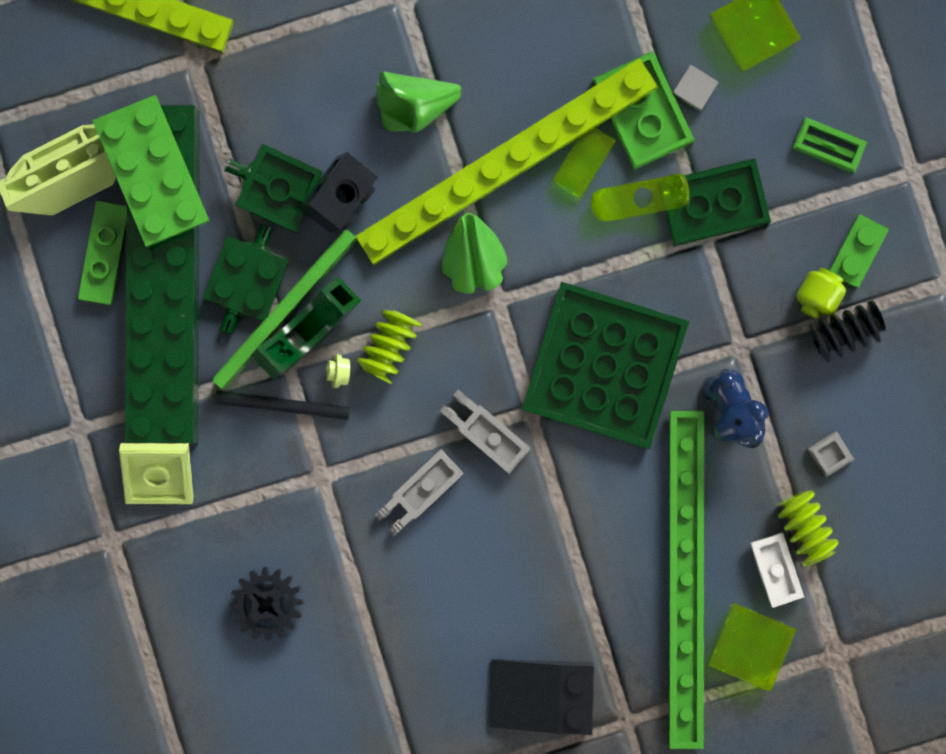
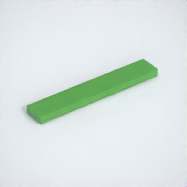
M348 230L342 232L215 375L213 382L226 390L253 359L250 355L281 328L358 241Z

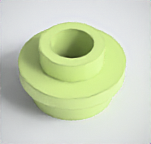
M335 354L333 361L328 360L326 380L331 381L333 388H339L340 385H348L350 360L342 358V355Z

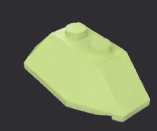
M94 124L82 125L24 154L10 169L6 178L0 180V193L9 211L53 216L112 186L116 180V175Z

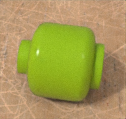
M824 268L808 272L796 294L797 301L803 305L801 312L816 320H819L821 315L825 317L834 315L846 294V288L842 285L844 280L837 274Z

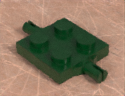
M263 143L248 167L229 158L224 172L242 179L241 190L234 206L297 233L303 217L306 215L299 208L320 180L323 171Z
M260 224L254 243L242 242L230 236H227L203 295V299L219 304L227 311L219 328L221 331L225 332L229 320H231L227 333L233 335V330L239 316L252 317L263 322L270 313L290 260L275 255L266 248L274 230L270 227L267 228L262 239L266 226Z

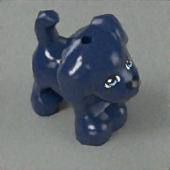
M723 369L718 375L707 377L703 382V394L706 399L715 401L721 413V418L715 425L716 438L722 442L734 441L743 447L751 449L759 447L765 435V419L768 418L766 406L757 400L751 399L749 391L745 388L742 375L735 370Z

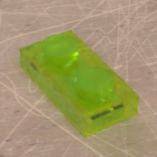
M597 128L582 135L577 139L553 178V182L581 198L616 140Z

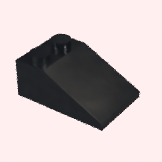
M492 659L490 727L556 734L592 735L594 665L592 662Z

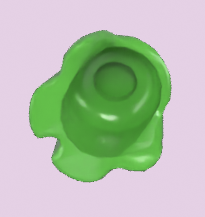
M386 71L379 73V83L376 85V99L381 110L382 125L387 131L392 132L410 131L411 133H417L461 98V86L458 84Z
M465 213L458 220L447 238L442 256V271L444 275L452 279V286L458 292L471 294L474 293L477 287H482L485 291H489L502 283L501 271L507 265V256L496 234L476 215Z

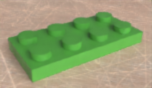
M156 95L92 120L146 247L210 222Z

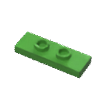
M96 201L79 290V300L113 306L126 237L127 206Z

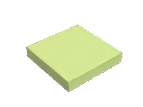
M189 443L120 444L119 455L125 504L193 503L194 495Z

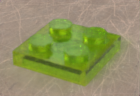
M734 0L709 15L741 73L748 71L801 40L780 0Z
M733 602L707 665L771 692L797 629Z

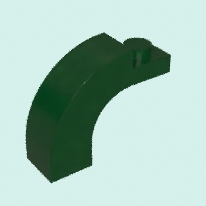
M338 277L321 289L291 322L260 345L250 356L275 380L284 372L287 373L314 350L347 318L362 300Z

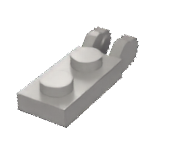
M457 390L454 393L456 400L461 405L469 408L473 412L466 422H463L450 407L444 405L440 412L460 428L458 431L510 474L531 448L481 405L477 406L461 391Z
M441 449L392 495L393 498L375 516L379 520L385 519L392 512V509L400 503L408 513L391 526L389 531L395 536L413 518L419 517L464 473Z

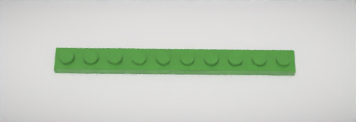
M669 411L670 749H704V411Z

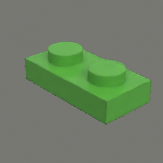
M858 214L829 271L840 276L844 280L843 283L858 289L889 229Z

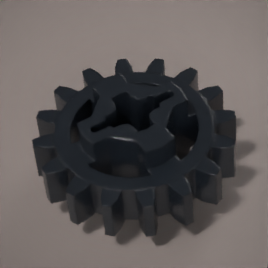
M263 567L261 576H258L257 572L252 570L249 572L250 581L244 578L239 579L238 582L243 587L242 590H232L231 594L238 598V602L231 603L230 608L238 609L239 612L233 618V621L242 620L244 625L240 631L245 632L249 628L252 629V638L255 640L260 633H264L266 641H270L273 632H276L282 638L285 636L283 627L286 626L291 630L296 627L291 620L292 617H302V613L296 610V606L304 604V599L296 598L295 596L301 590V587L296 586L292 588L290 586L293 579L291 575L282 579V569L278 568L273 575H270L268 567ZM269 581L276 583V585L272 589H262L256 583ZM287 593L289 599L288 613L282 607V596ZM246 595L252 600V612L249 615L245 608ZM260 596L264 599L271 596L274 599L271 604L274 611L271 609L263 611L260 608L263 604ZM268 618L278 623L273 626L257 624L261 619Z

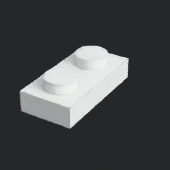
M778 533L749 543L770 607L773 608L803 598L804 594L784 534Z

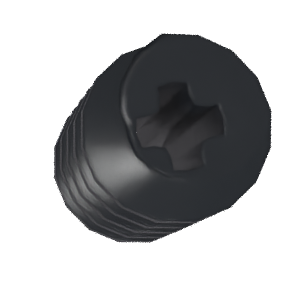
M871 300L868 301L866 309L862 305H858L854 308V314L850 310H844L842 312V320L834 314L830 316L829 324L821 319L817 322V330L811 324H809V329L819 354L828 363L831 361L830 351L832 350L841 358L843 357V346H847L854 353L856 352V341H859L864 348L868 347L869 336H872L877 343H880V332H885L886 326L878 306Z

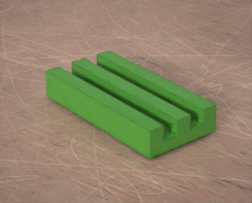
M805 117L792 150L854 174L867 141ZM808 128L853 145L857 147V150L853 152L807 133ZM803 140L850 158L852 162H846L802 144Z

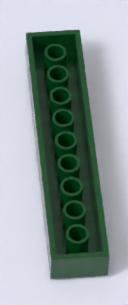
M160 105L200 197V111L195 105ZM127 203L125 443H198L199 226L146 247Z

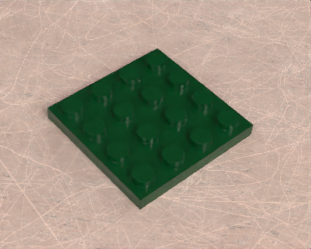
M561 281L522 410L651 449L689 321Z

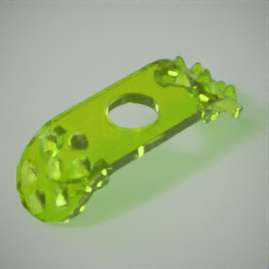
M682 173L614 187L601 188L592 194L591 207L596 218L601 221H615L672 210L687 205L689 186L685 176ZM641 188L649 189L653 196L651 204L645 208L638 207L634 202V195Z

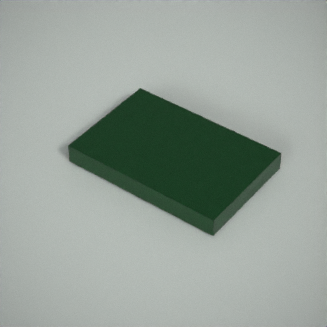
M756 158L658 181L657 183L673 247L771 223Z

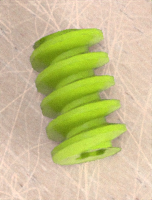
M383 310L381 314L388 322H376L375 326L381 332V335L370 334L369 339L375 344V347L364 346L363 351L369 358H358L357 363L364 371L392 384L386 374H398L399 371L392 363L404 362L405 359L398 351L410 350L411 347L404 339H415L417 335L411 329V326L422 327V324L398 311Z
M812 490L798 493L775 505L784 506V509L777 515L778 518H790V521L784 526V530H796V534L790 539V542L802 543L796 554L808 555V558L802 563L803 567L813 565L830 557L837 552L833 550L839 544L837 539H826L833 530L831 527H820L827 518L825 515H814L821 506L818 502L808 503L815 495Z

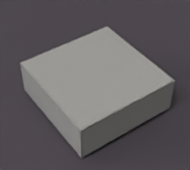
M690 65L675 88L673 95L700 112L719 82Z
M837 431L807 448L824 477L831 475L854 460Z

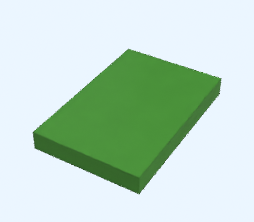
M653 51L592 79L594 86L640 58L658 86L656 90L610 118L633 170L695 142Z

